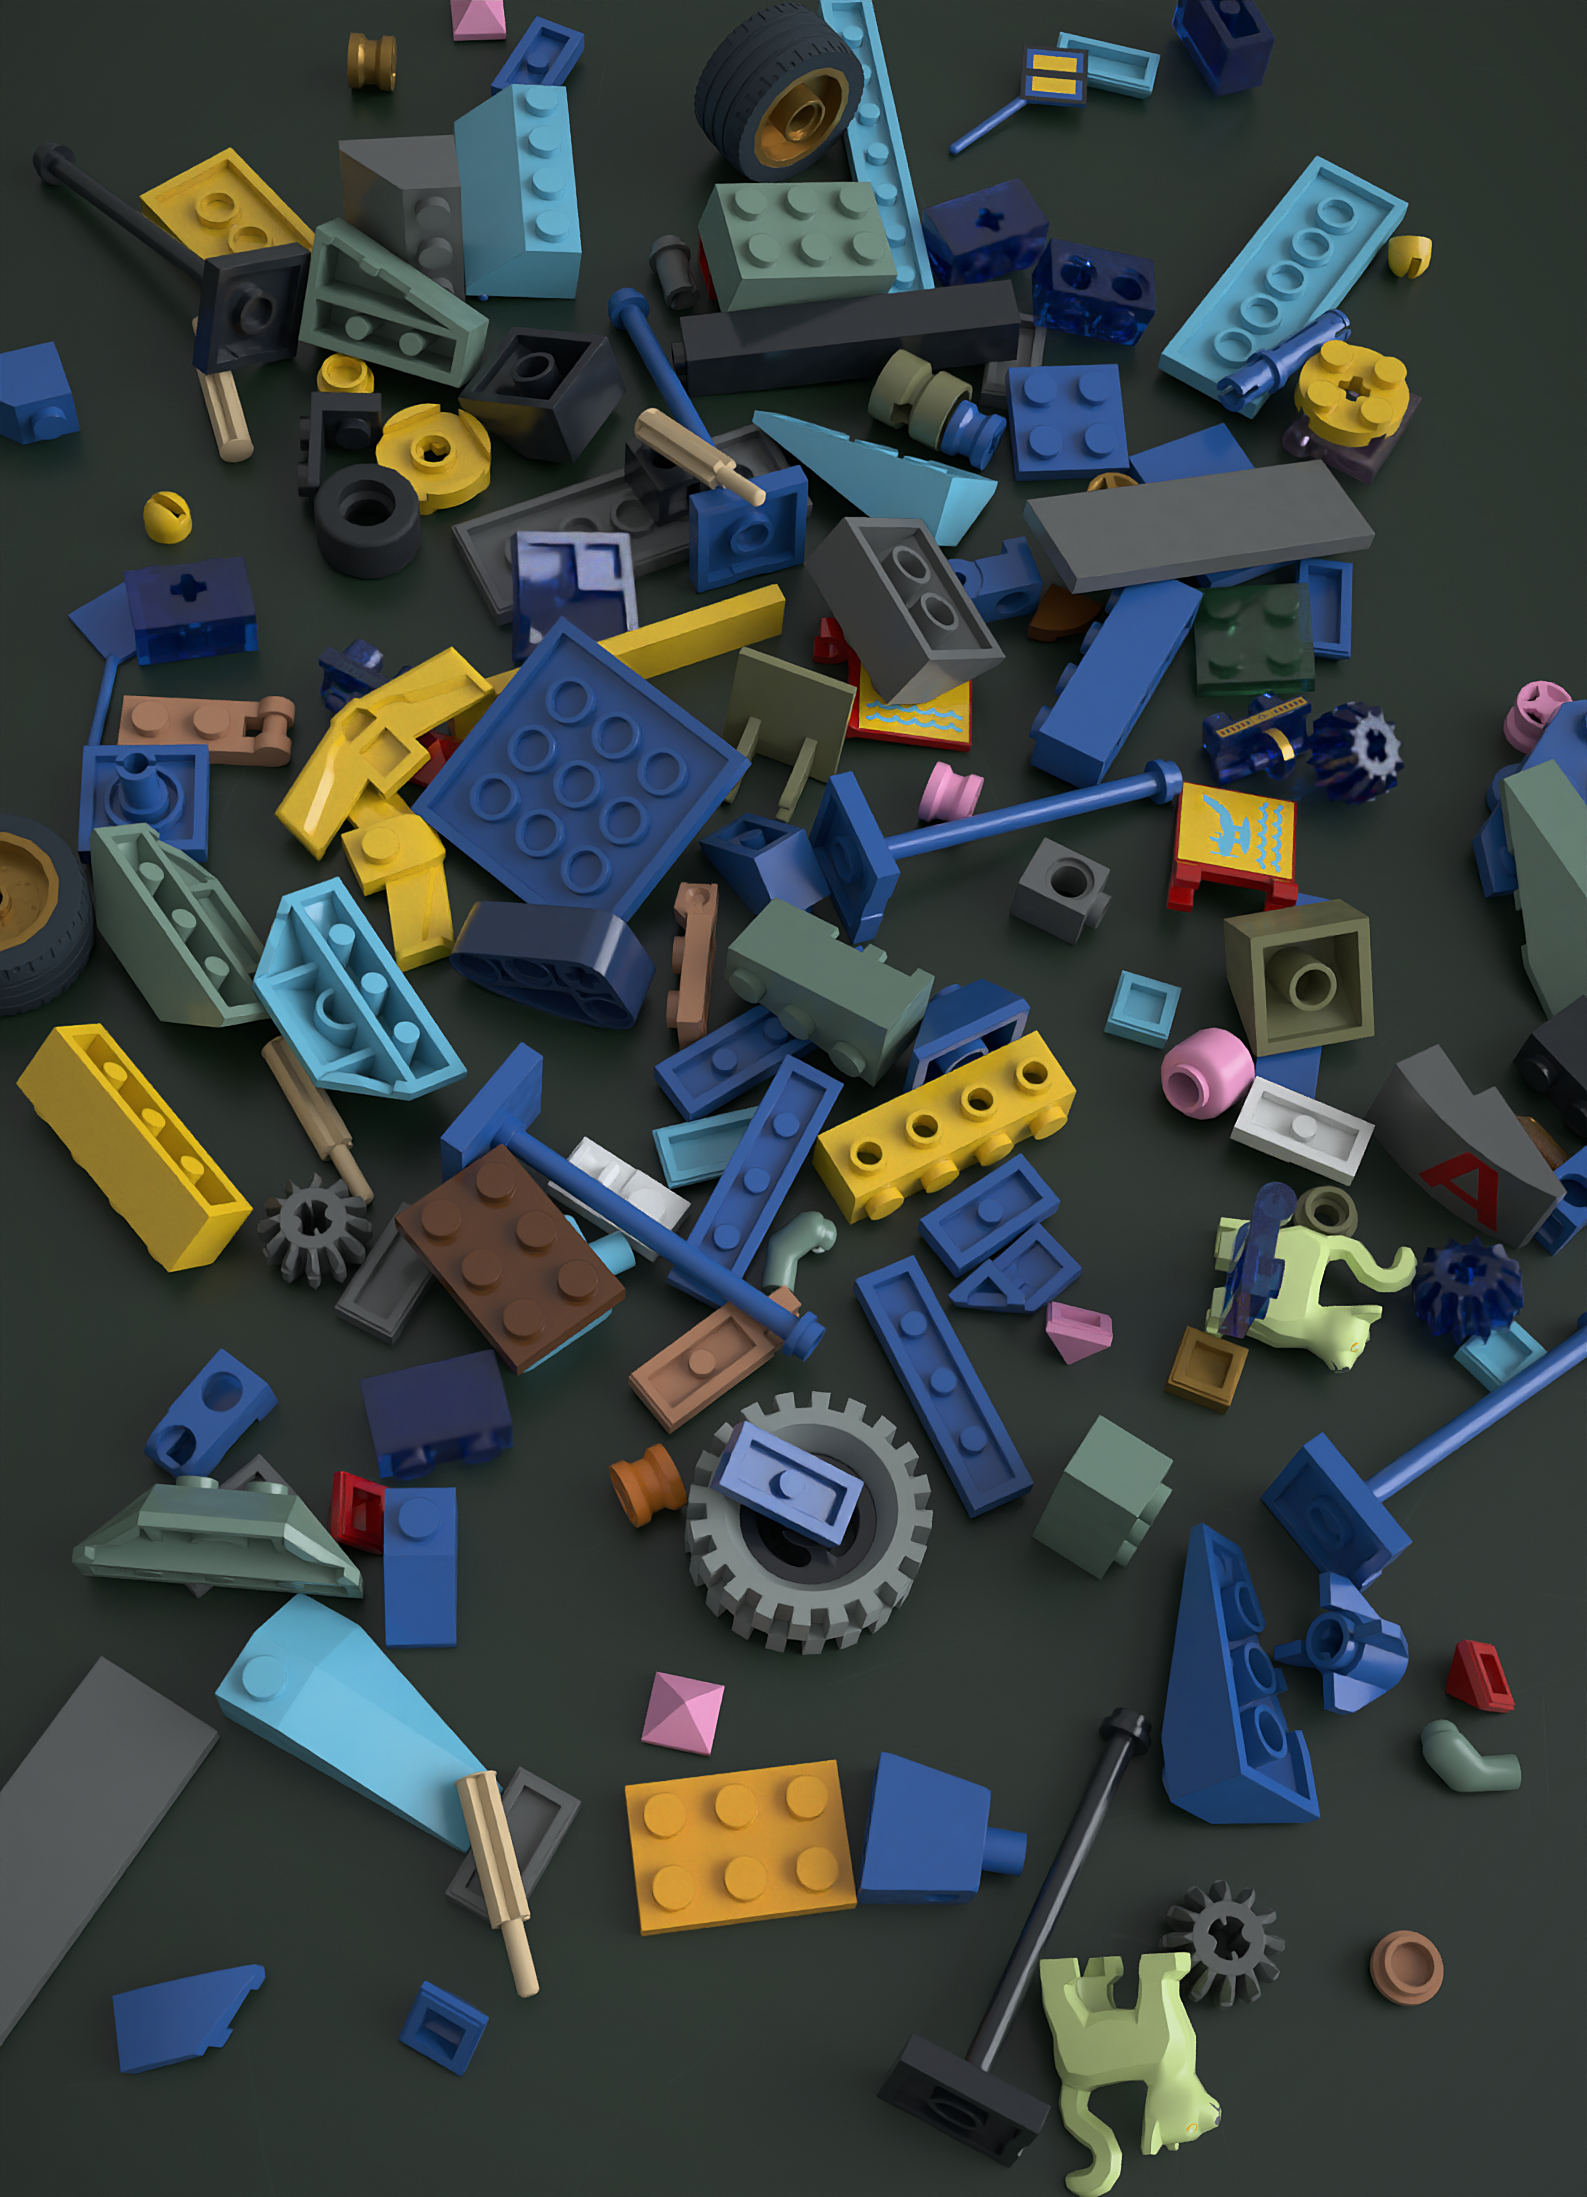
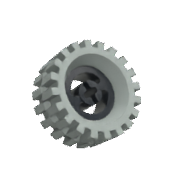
M812 1391L807 1408L795 1407L793 1392L775 1395L770 1414L764 1415L758 1402L741 1410L739 1423L747 1421L864 1482L850 1518L854 1543L843 1556L835 1557L831 1555L830 1551L832 1548H827L775 1521L773 1540L781 1538L777 1551L779 1557L783 1560L781 1561L768 1550L760 1537L756 1520L758 1512L709 1488L733 1431V1428L727 1422L714 1434L711 1453L703 1450L695 1468L694 1482L690 1486L684 1537L685 1553L691 1552L692 1555L689 1571L695 1586L698 1587L706 1584L708 1588L706 1605L717 1618L726 1609L734 1615L732 1631L746 1640L749 1639L754 1628L768 1633L765 1648L782 1653L784 1652L787 1639L802 1640V1655L821 1654L827 1639L835 1638L838 1648L841 1650L857 1644L863 1628L868 1627L872 1634L887 1623L892 1608L895 1606L899 1609L909 1594L926 1552L927 1546L925 1545L932 1529L933 1510H925L931 1494L927 1474L918 1477L913 1475L919 1456L910 1442L896 1450L891 1444L897 1427L883 1415L873 1428L863 1423L862 1418L866 1405L853 1399H848L844 1413L828 1409L831 1393Z

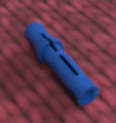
M1328 309L1314 321L1285 338L1271 349L1265 351V348H1262L1248 357L1246 365L1218 382L1217 390L1223 391L1230 385L1232 386L1218 395L1221 404L1226 409L1237 412L1267 391L1268 394H1273L1285 385L1290 375L1302 369L1312 356L1320 352L1324 343L1331 340L1346 341L1349 338L1351 329H1344L1337 335L1335 334L1350 325L1348 318L1338 309Z

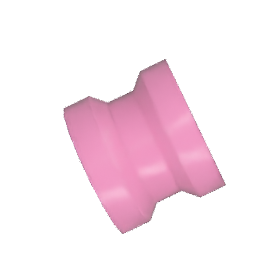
M1536 681L1524 686L1514 701V706L1504 720L1503 731L1508 742L1517 750L1529 754L1544 731L1543 726L1554 709L1565 702H1572L1571 696L1562 687L1552 682Z
M938 761L924 791L917 817L927 822L934 819L949 822L972 816L984 778L975 774L966 777L954 774L950 765Z

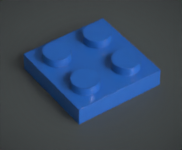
M1118 364L1008 367L1005 375V387L1015 481L1096 478L1098 475L1107 472L1127 474L1130 467Z

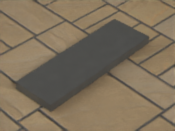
M754 423L711 438L719 451L735 461L736 467L733 471L745 479L791 467L776 441ZM624 468L451 526V537L496 624L501 626L688 560L689 514L658 527L625 481ZM809 497L807 499V518L811 516L813 506Z
M1322 459L1027 500L1022 514L1071 594L1369 549L1375 536V532Z
M103 1656L98 1659L0 1792V2046L220 1738L217 1730Z

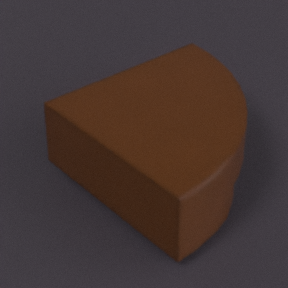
M1051 583L1029 625L1026 637L1038 641L1054 642L1057 637L1086 633L1094 621L1098 622L1104 605L1079 594H1071L1069 590Z

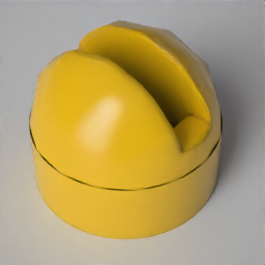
M1398 236L1389 239L1387 256L1389 268L1398 277H1403L1406 273H1408V278L1411 279L1422 275L1431 259L1432 240L1421 236Z
M169 491L158 492L145 504L143 511L145 530L154 541L162 544H174L185 539L191 532L192 519L190 509L185 500L178 494ZM172 512L178 514L179 517L176 518Z

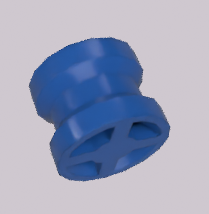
M963 400L955 410L945 430L941 443V452L950 456L961 454L969 458L972 467L984 470L992 460L1002 440L1007 423L1006 419L997 414L986 416L978 411L976 404Z

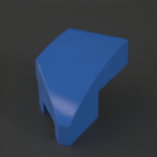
M1037 1222L993 1262L988 1258L948 1294V1298L956 1307L1035 1315L1082 1274V1267Z
M252 1964L224 1969L113 1995L120 2072L137 2074L203 2056L208 2046L223 2048L233 2031L228 2025L250 1989L258 1990L265 1979L264 1966Z

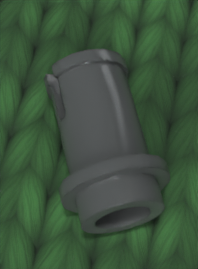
M666 235L658 238L651 245L648 261L650 268L658 273L664 292L665 303L668 307L671 305L673 310L689 308L698 301L700 296L689 266L691 258L690 248L675 235Z

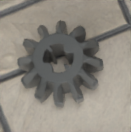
M316 1173L309 1180V1188L302 1190L296 1183L288 1179L284 1185L287 1199L267 1197L265 1211L269 1218L259 1221L260 1223L258 1224L259 1239L267 1243L265 1248H263L266 1263L270 1266L282 1265V1277L289 1284L304 1272L307 1273L309 1286L315 1290L322 1282L321 1274L328 1272L331 1273L334 1279L343 1283L347 1277L344 1263L362 1265L366 1259L365 1248L362 1244L369 1242L373 1237L371 1222L363 1219L367 1214L364 1199L361 1196L348 1198V1185L344 1183L342 1178L327 1190L323 1189L322 1178ZM316 1227H325L327 1231L320 1234ZM311 1228L315 1236L304 1235V1232Z
M1216 1880L1211 1885L1208 1896L1197 1886H1192L1183 1894L1186 1908L1171 1906L1167 1910L1164 1919L1176 1932L1166 1934L1160 1938L1159 1949L1166 1953H1190L1191 1967L1188 1974L1194 1980L1188 1988L1187 1997L1189 2000L1198 2002L1211 1987L1213 2001L1218 2010H1227L1231 2007L1235 1993L1247 2004L1254 2002L1261 1996L1258 1981L1270 1984L1278 1978L1280 1973L1275 1963L1268 1957L1282 1952L1285 1949V1941L1278 1936L1264 1934V1929L1276 1920V1911L1266 1909L1256 1916L1250 1910L1255 1901L1254 1889L1246 1887L1233 1902L1230 1888L1225 1880ZM1218 1931L1224 1932L1229 1937L1226 1949L1230 1954L1224 1959L1214 1953L1217 1940L1213 1935Z

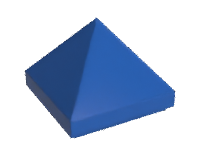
M425 1980L418 1991L398 2040L462 2077L488 2023L489 2017L464 1998Z

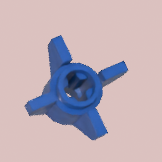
M1328 1571L1319 1574L1320 1607L1332 1612L1323 1613L1312 1622L1307 1632L1306 1642L1297 1640L1274 1646V1660L1291 1666L1317 1668L1323 1674L1324 1709L1340 1715L1354 1713L1397 1685L1406 1671L1409 1652L1408 1644L1400 1625L1381 1619L1347 1577Z

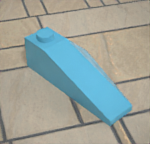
M757 410L754 412L752 419L754 424L870 518L922 519L938 546H957L993 496L998 481L934 460L925 461L910 456H904L901 459L897 457L898 449L855 439V442L849 441L850 436L845 433L783 414Z
M297 1593L254 1632L215 1692L223 1715L468 1855L472 1846L458 1790L454 1783L469 1774L487 1770L358 1624L307 1595ZM497 1782L500 1797H502L504 1789Z

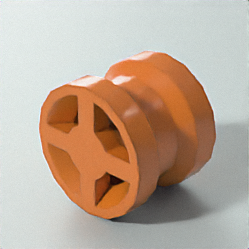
M661 1443L646 1448L643 1458L629 1463L620 1460L609 1466L610 1478L617 1497L629 1520L636 1528L650 1523L653 1513L663 1508L675 1511L687 1505V1495L681 1477L670 1455Z

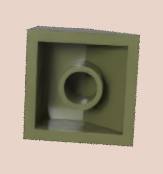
M1341 899L1223 919L1227 979L1252 1053L1256 1057L1374 1036L1370 924L1368 916Z

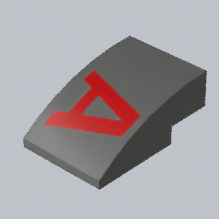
M1439 1044L1396 1063L1363 1119L1375 1125L1372 1133L1383 1148L1431 1197L1460 1219L1486 1235L1515 1249H1519L1529 1243L1567 1193L1497 1088L1494 1086L1473 1096Z

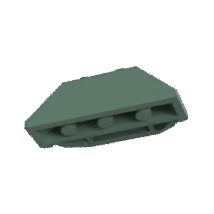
M146 822L94 828L89 841L97 928L160 1021L225 1027L271 1018L252 989L253 980L265 947L218 879L181 850L158 840L160 833Z
M179 1476L176 1479V1485L155 1484L75 1546L71 1561L84 1576L181 1584L199 1583L206 1586L362 1599L365 1587L360 1571L299 1496L288 1495L289 1488L287 1486L271 1482L247 1483L246 1491L218 1489V1481L201 1476Z

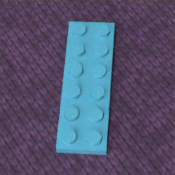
M1316 156L1164 349L1157 368L1220 402L1218 395L1232 386L1230 385L1223 391L1217 390L1218 382L1246 365L1249 356L1262 348H1265V351L1271 349L1285 338L1314 321L1328 309L1337 308L1401 223L1409 204L1333 163ZM1268 391L1261 394L1237 412L1253 419L1271 394H1268Z

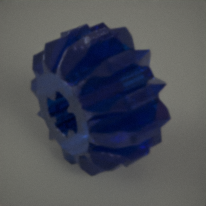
M1362 701L1357 703L1348 702L1335 707V710L1323 713L1320 718L1313 721L1314 732L1304 739L1312 751V757L1306 764L1315 767L1317 772L1315 786H1326L1330 801L1341 800L1345 801L1348 805L1354 803L1360 805L1375 800V797L1385 794L1389 789L1397 786L1396 773L1405 768L1404 762L1398 756V749L1404 743L1395 739L1393 734L1395 721H1384L1380 705L1369 707Z
M1476 1235L1470 1244L1460 1245L1450 1236L1445 1245V1250L1427 1247L1426 1254L1423 1257V1264L1415 1266L1416 1275L1412 1280V1291L1415 1292L1413 1294L1414 1310L1419 1320L1428 1321V1327L1431 1329L1433 1337L1452 1332V1337L1459 1346L1466 1336L1475 1335L1486 1345L1491 1336V1330L1509 1333L1510 1327L1514 1322V1316L1520 1315L1521 1308L1524 1306V1288H1521L1522 1271L1518 1260L1507 1259V1253H1505L1502 1243L1484 1248L1478 1235Z

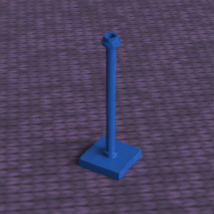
M622 288L616 291L608 301V316L611 323L617 329L627 330L674 419L680 425L716 448L646 320L650 306L645 296L633 288ZM800 465L747 479L766 493L764 503L758 507L753 506L728 488L724 489L720 485H717L714 489L689 495V578L697 593L736 583L738 580L758 574H767L804 563L808 479Z
M1155 759L1146 764L1142 774L884 838L853 772L850 771L829 776L808 839L831 892L829 894L851 943L856 944L875 939L884 916L885 906L893 893L901 873L895 860L1149 796L1156 804L1168 803L1173 799V796L1181 793L1183 782L1181 772L1175 762Z
M523 1042L518 1045L441 1136L442 1184L503 1143L512 1155L785 1340L781 1353L791 1358L795 1355L804 1362L822 1339L826 1328L817 1322L818 1316L811 1311H808L801 1319L525 1132L541 1113L543 1056Z
M1587 1311L1579 1316L1577 1320L1578 1331L1367 1480L1363 1481L1322 1432L1300 1448L1260 1498L1321 1573L1331 1571L1347 1577L1357 1590L1363 1593L1382 1574L1381 1570L1393 1562L1413 1542L1382 1505V1502L1587 1357Z

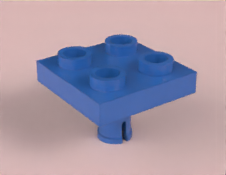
M208 744L83 746L78 854L81 864H91L89 837L94 828L145 822L160 833L158 840L181 850L195 862H207L210 753Z

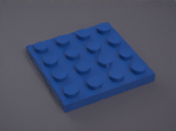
M561 616L410 809L528 904L594 908L614 914L627 923L752 763L743 754Z

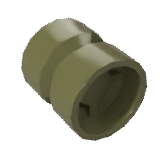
M900 349L890 358L879 375L870 396L868 413L869 416L895 430L908 426L910 438L936 452L941 451L945 430L955 410L963 400L971 401L972 385L945 371L933 375L929 362L904 349Z

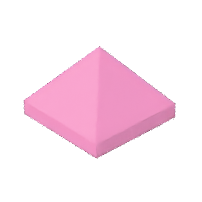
M450 0L454 41L506 39L503 0Z
M1054 1301L1048 1303L1046 1309V1332L1067 1365L1111 1346L1113 1333L1112 1319L1109 1318V1315Z
M656 1671L641 1742L710 1757L724 1686Z

